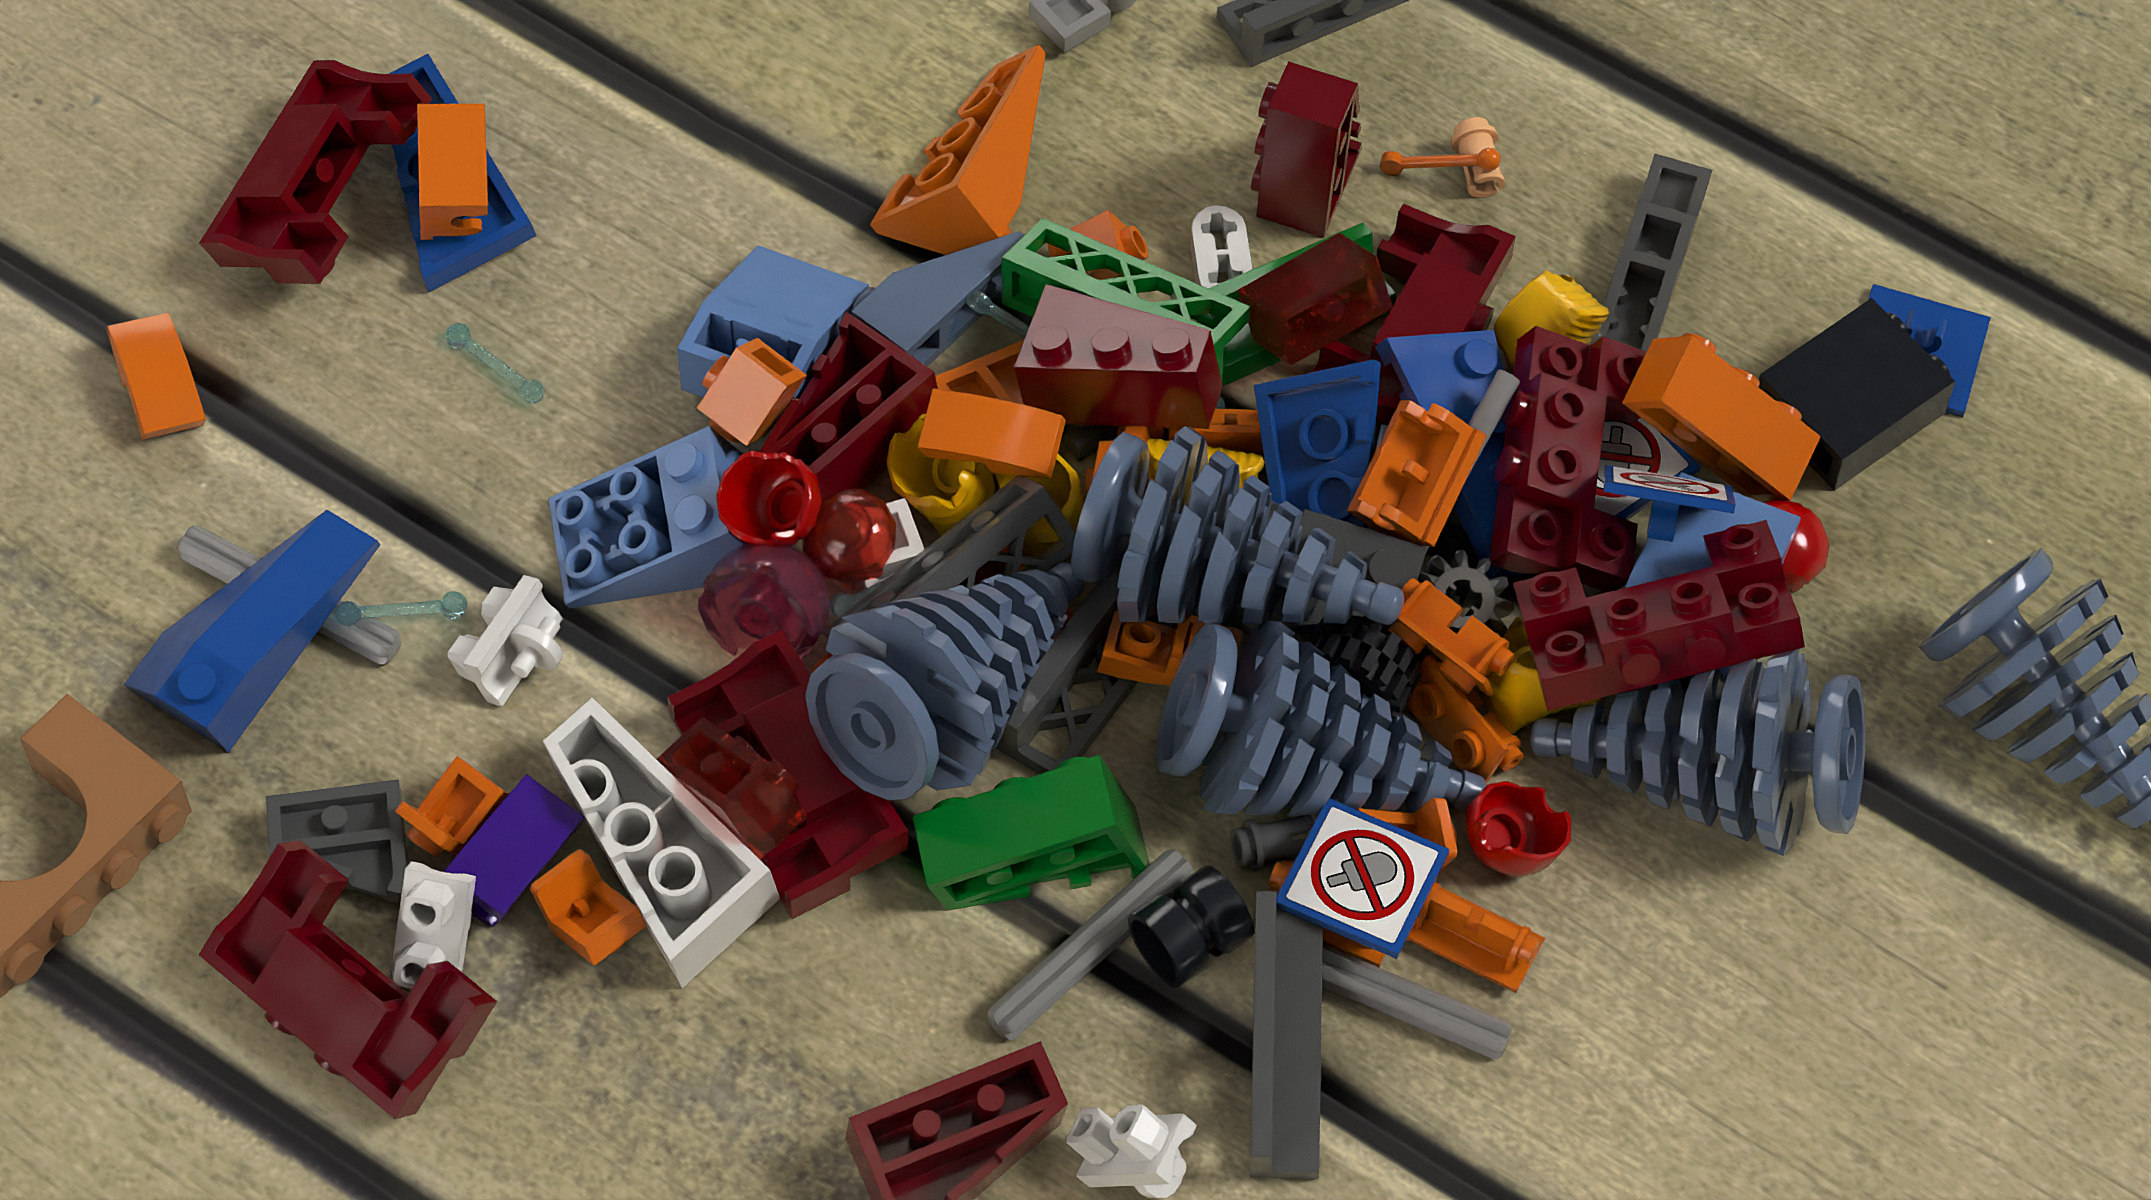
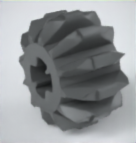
M1464 550L1456 551L1450 565L1439 555L1431 557L1427 563L1428 573L1420 572L1417 581L1423 583L1428 580L1449 598L1452 595L1458 596L1461 607L1470 608L1464 617L1459 616L1449 629L1456 634L1473 615L1496 634L1498 633L1500 637H1503L1508 628L1500 618L1509 616L1514 610V603L1512 601L1498 597L1508 586L1507 577L1502 576L1489 580L1485 576L1491 565L1489 558H1482L1474 569L1469 568L1468 557ZM1425 648L1428 653L1433 654L1431 651Z

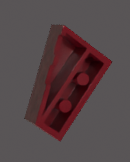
M1288 61L1279 83L1269 82L1267 84L1258 111V117L1265 120L1260 128L1254 153L1261 157L1258 160L1251 181V190L1259 192L1256 217L1321 238L1325 237L1362 150V142L1350 139V136L1358 138L1361 131V123L1352 121L1353 118L1357 119L1360 111L1358 83Z
M1047 284L1044 287L1014 365L1024 405L1062 415L1066 420L1065 424L1183 428L1184 426L1189 428L1190 426L1197 429H1209L1223 387L1211 330Z
M848 312L845 313L838 324L839 335L827 355L820 354L812 366L813 377L799 399L792 398L759 451L762 453L784 452L795 459H801L817 476L821 495V507L815 526L810 531L811 534L887 469L886 462L889 444L894 434L908 432L915 421L919 419V416L927 413L932 390L938 389L935 372Z
M1040 1041L849 1117L845 1139L871 1200H974L1061 1125L1068 1101Z

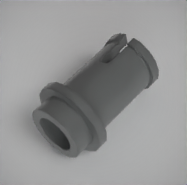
M1304 815L1256 824L1253 819L1244 820L1242 827L1232 829L1231 832L1232 850L1237 865L1240 868L1249 866L1252 871L1256 872L1263 869L1264 863L1297 857L1306 838L1292 840L1291 835L1310 831L1315 823L1311 815Z

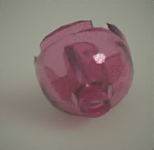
M746 543L733 549L720 559L703 582L704 592L698 599V611L707 631L724 650L733 656L736 655L739 647L746 650L753 642L782 629L798 656L804 662L823 634L829 621L830 594L823 573L809 557L793 546L777 547Z

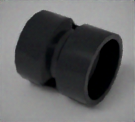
M1204 865L1181 880L1178 887L1173 889V899L1166 895H1158L1131 913L1127 920L1130 934L1143 959L1152 971L1172 988L1180 987L1207 969L1210 963L1209 953L1215 957L1229 954L1250 940L1255 933L1253 920L1242 897L1232 883L1211 865Z

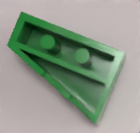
M1100 755L1091 758H1070L1061 762L1054 770L1030 778H1009L999 782L993 790L968 798H948L936 803L932 810L912 816L927 887L948 911L1030 897V884L1068 878L1071 889L1089 887L1092 882L1090 874L1129 868L1132 879H1135L1150 865L1136 806Z

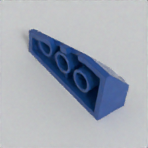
M325 510L162 632L124 683V686L229 753L380 547V543L329 510Z

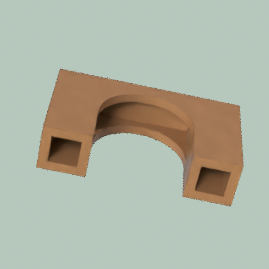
M66 694L20 740L32 770L87 813L85 830L74 851L54 869L30 879L19 881L0 880L1 998L16 984H22L33 977L41 967L44 956L62 938L77 933L89 920L93 908L112 889H120L125 886L136 874L140 862L160 842L166 843L172 840L181 831L187 816L192 812L180 779L69 694Z

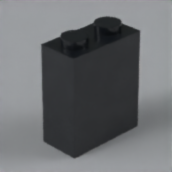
M1872 298L1759 376V388L1774 400L1784 402L1797 409L1802 415L1801 421L1821 436L1808 464L1834 491L1945 414L1955 384V380L1951 377L1945 363L1939 357L1928 354L1909 335L1902 320L1893 313H1886Z

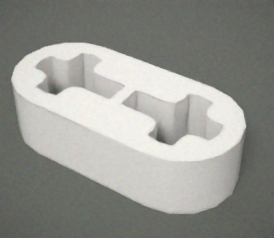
M1215 205L1198 212L1192 222L1190 245L1195 282L1210 288L1220 284L1217 283L1218 272H1227L1229 280L1252 270L1246 225L1243 217L1236 210L1226 206ZM1210 231H1221L1223 238L1226 239L1225 249L1216 250L1215 239L1210 234ZM1245 296L1237 301L1246 304L1251 297Z

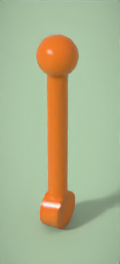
M1489 147L1480 151L1479 154L1403 157L1400 153L1388 151L1382 154L1379 166L1381 171L1388 175H1399L1403 169L1480 166L1485 171H1492L1499 166L1501 156L1497 150Z

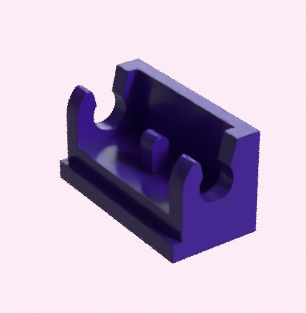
M526 774L444 872L476 876L471 909L472 915L486 925L494 927L499 920L502 921L512 905L573 832H576L583 824L584 816Z

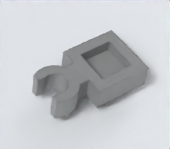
M1136 0L1029 1V17L1065 53L1108 28L1111 24V11L1126 10Z

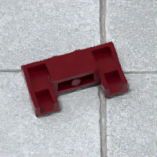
M313 60L199 244L220 267H261L265 269L276 283L321 284L324 277L333 269L335 259L349 237L330 216L331 208L369 146L405 144L418 128L417 104H430L432 98L412 73H371L347 66L336 60Z
M1403 203L1398 211L1396 228L1389 241L1382 239L1377 248L1374 269L1407 283L1373 340L1371 356L1325 337L1320 346L1319 361L1312 372L1373 359L1380 362L1376 423L1389 425L1401 401L1399 394L1404 389L1392 364L1385 367L1375 347L1389 337L1488 330L1494 314V308L1487 306V301L1512 258L1516 236L1491 225H1463L1446 221Z
M1539 326L1533 327L1517 339L1513 376L1519 379L1520 384L1502 414V423L1506 425L1504 447L1498 457L1494 472L1499 486L1489 557L1491 565L1515 573L1530 574L1559 572L1576 567L1581 584L1605 592L1618 590L1627 584L1634 565L1638 523L1595 509L1594 504L1605 415L1629 424L1641 418L1622 402L1645 357V351L1604 336L1593 344L1588 345Z
M1767 520L1751 524H1738L1723 531L1703 535L1709 566L1707 568L1587 598L1576 567L1559 572H1545L1534 578L1513 583L1520 616L1547 711L1735 665L1754 658L1759 659L1804 648L1800 616L1786 583L1782 559Z
M781 629L753 642L742 654L714 674L667 696L670 718L699 766L747 744L799 829L759 849L760 860L770 869L780 900L791 918L794 919L850 891L851 877L907 850L908 830L889 800L861 789L841 773L823 750L809 720L805 695L810 673Z
M301 840L278 843L249 891L237 906L214 928L199 956L265 1010V1018L273 1027L283 1033L296 1036L314 1051V1059L322 1068L332 1074L345 1077L394 1119L416 1114L449 1060L465 1055L496 1005L497 1000L449 961L427 964L410 993H406L323 924L349 879Z

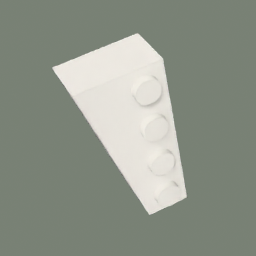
M593 698L589 699L543 740L559 777L580 813L584 816V820L632 903L638 907L647 925L646 927L682 988L780 899L770 869Z

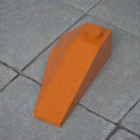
M1039 44L993 67L957 110L962 120L947 130L942 137H935L923 150L930 161L915 179L910 174L902 175L891 188L870 223V226L877 234L943 255L1010 234L1011 229L1008 225L1022 201L1046 52Z

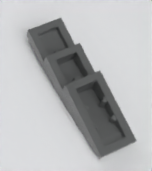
M1654 154L1640 200H1638L1603 306L1608 308L1609 315L1605 322L1602 323L1598 333L1593 336L1591 344L1604 336L1647 352L1652 340L1659 338L1711 179V169Z

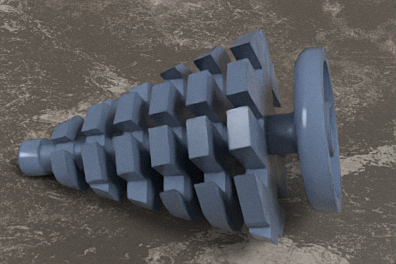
M1184 426L1175 434L1174 441L1171 440L1159 460L1155 481L1150 478L1145 495L1144 491L1150 465L1149 449L1145 441L1134 435L1122 432L1114 439L1104 455L1080 514L1073 542L1071 569L1073 577L1090 583L1102 581L1113 570L1130 537L1128 550L1123 556L1117 588H1119L1117 607L1120 622H1145L1154 613V608L1157 607L1159 622L1184 623L1192 615L1193 609H1196L1199 604L1198 622L1223 624L1230 618L1231 611L1235 610L1242 597L1241 607L1245 608L1242 623L1262 624L1269 619L1270 613L1274 612L1284 588H1287L1282 610L1283 622L1308 621L1309 615H1312L1318 600L1327 602L1323 623H1347L1349 616H1352L1354 610L1367 614L1368 619L1386 625H1391L1400 616L1404 606L1403 591L1398 587L1383 582L1376 584L1365 580L1367 563L1351 551L1347 552L1346 559L1343 558L1339 569L1332 567L1331 563L1336 539L1322 529H1312V534L1308 535L1300 555H1297L1303 528L1300 525L1303 512L1289 502L1284 501L1278 505L1277 512H1273L1268 523L1272 494L1269 492V486L1252 475L1244 481L1243 488H1239V465L1219 450L1210 457L1208 463L1206 439L1190 426L1189 428Z
M2043 548L2035 550L1972 597L1938 626L1919 646L1929 659L1936 662L1947 660L1981 636L1990 639L1999 650L1962 679V682L1956 685L1942 699L1943 702L1937 706L1953 717H1963L1990 700L1994 695L2023 675L2025 680L2013 687L1996 702L1995 706L1977 721V726L1972 730L1989 741L1997 740L2048 705L2050 709L2027 728L2028 731L2017 738L2009 747L2010 751L2006 754L2029 763L2046 754L2073 735L2076 740L2060 753L2061 756L2054 759L2043 773L2061 785L2064 782L2069 783L2078 778L2097 763L2102 771L2093 778L2094 781L2084 787L2079 796L2094 808H2098L2123 794L2129 801L2126 803L2128 806L2119 810L2115 818L2132 829H2136L2146 822L2151 824V734L2132 747L2126 742L2151 717V700L2147 693L2141 697L2138 694L2118 706L2107 717L2101 713L2139 675L2133 652L2125 654L2108 664L2078 686L2075 681L2082 678L2100 662L2104 655L2119 643L2124 633L2117 615H2113L2094 625L2052 655L2050 650L2064 642L2086 622V619L2094 615L2106 602L2105 599L2109 596L2101 578L2091 580L2068 594L2055 606L2028 624L2021 616L2018 606L2049 578L2053 570V561Z
M1063 562L1058 563L1047 572L1033 569L1013 573L1010 577L998 574L982 580L980 584L969 587V589L959 585L948 590L917 593L922 597L880 604L878 608L858 611L840 617L847 621V623L831 628L826 646V651L834 656L825 660L810 675L805 695L809 720L823 750L841 773L861 789L886 800L909 799L925 785L936 791L971 786L976 774L981 775L987 765L992 748L995 749L1000 741L1006 724L1016 711L1025 689L1040 666L1038 663L1046 655L1054 642L1053 638L1068 618L1065 614L1069 607L1068 603L1083 592L1084 580L1073 577L1071 564Z
M1266 620L1263 626L1258 625L1243 645V652L1238 661L1237 644L1229 629L1214 623L1205 624L1193 637L1175 673L1163 708L1157 736L1156 763L1159 772L1177 777L1189 776L1201 763L1202 766H1207L1200 776V798L1209 800L1202 809L1214 813L1237 815L1247 804H1250L1245 810V814L1275 815L1283 807L1292 808L1287 816H1304L1316 814L1330 798L1356 810L1366 803L1367 809L1396 811L1400 808L1410 791L1412 793L1405 800L1408 813H1415L1431 798L1446 799L1450 807L1466 812L1468 805L1486 786L1485 779L1480 775L1465 770L1458 772L1449 769L1448 766L1453 761L1451 753L1436 740H1429L1421 750H1418L1417 748L1423 742L1418 724L1404 715L1401 718L1396 716L1392 719L1389 702L1376 694H1373L1371 698L1364 693L1361 694L1360 682L1355 680L1341 664L1330 668L1329 661L1323 658L1325 655L1310 642H1298L1292 638L1295 632L1283 623Z
M1799 649L1774 655L1768 660L1765 670L1763 663H1757L1755 658L1735 664L1729 669L1726 681H1724L1721 671L1711 670L1695 674L1690 680L1686 695L1680 680L1659 683L1657 690L1651 692L1646 710H1642L1645 700L1638 691L1617 694L1610 710L1608 723H1606V717L1602 718L1604 707L1600 702L1579 707L1574 715L1573 723L1562 722L1561 719L1556 718L1537 719L1531 728L1530 744L1534 754L1540 757L1559 758L1561 754L1571 755V758L1575 759L1573 765L1575 770L1594 779L1600 776L1604 759H1607V770L1611 771L1609 780L1617 789L1635 794V790L1639 789L1643 778V782L1647 783L1645 792L1651 804L1670 810L1672 799L1679 801L1682 794V805L1687 818L1705 823L1711 827L1719 812V818L1725 832L1749 841L1757 830L1760 843L1766 846L1765 849L1784 856L1794 846L1796 835L1800 834L1805 810L1804 798L1809 772H1812L1814 806L1820 825L1829 832L1848 834L1853 828L1859 809L1865 759L1864 697L1860 680L1855 675H1835L1823 688L1814 732H1812V729L1807 730L1812 708L1810 680L1806 681L1808 668L1804 654H1799Z

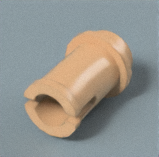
M1473 117L1465 119L1455 126L1454 136L1451 138V146L1454 152L1460 155L1479 154L1480 151L1488 147L1495 149L1494 144L1498 140V134L1495 127L1489 125L1485 118ZM1500 165L1492 171H1485L1480 166H1463L1469 195L1478 198L1489 197L1498 193V188L1503 189L1506 182Z

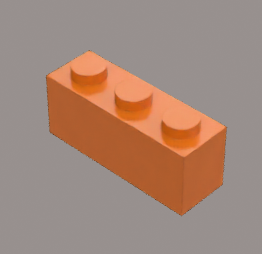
M1685 333L1679 337L1653 339L1622 403L1728 485L1732 486L1741 495L1757 501H1790L1821 436L1801 421L1802 415L1797 409L1784 402L1774 400L1759 388L1760 382L1755 376L1740 368L1732 367L1716 354V346L1706 338L1692 333Z

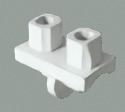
M523 575L514 589L493 587L482 603L481 616L488 625L482 636L459 635L448 651V659L457 673L467 680L474 682L487 703L502 707L520 680L526 678L534 666L545 670H553L563 657L560 646L553 640L560 629L559 623L563 618L544 598L542 593L543 585L537 578Z
M413 861L405 868L390 979H393V982L398 986L412 989L427 964L449 961L462 972L468 930L471 925V909L476 876L440 872L422 863Z
M1143 1104L1127 1105L1117 1114L1116 1118H1110L1098 1107L1083 1108L1079 1112L1066 1138V1143L1084 1157L1076 1177L1088 1187L1134 1186L1141 1195L1147 1198H1166L1175 1193L1186 1172V1162L1182 1158L1178 1147L1183 1140L1193 1135L1197 1125L1184 1113L1154 1115Z

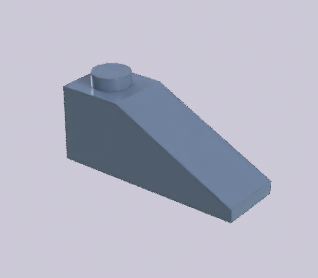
M1018 231L893 272L876 288H867L859 295L853 304L851 315L928 367L1002 298V256L1024 234Z

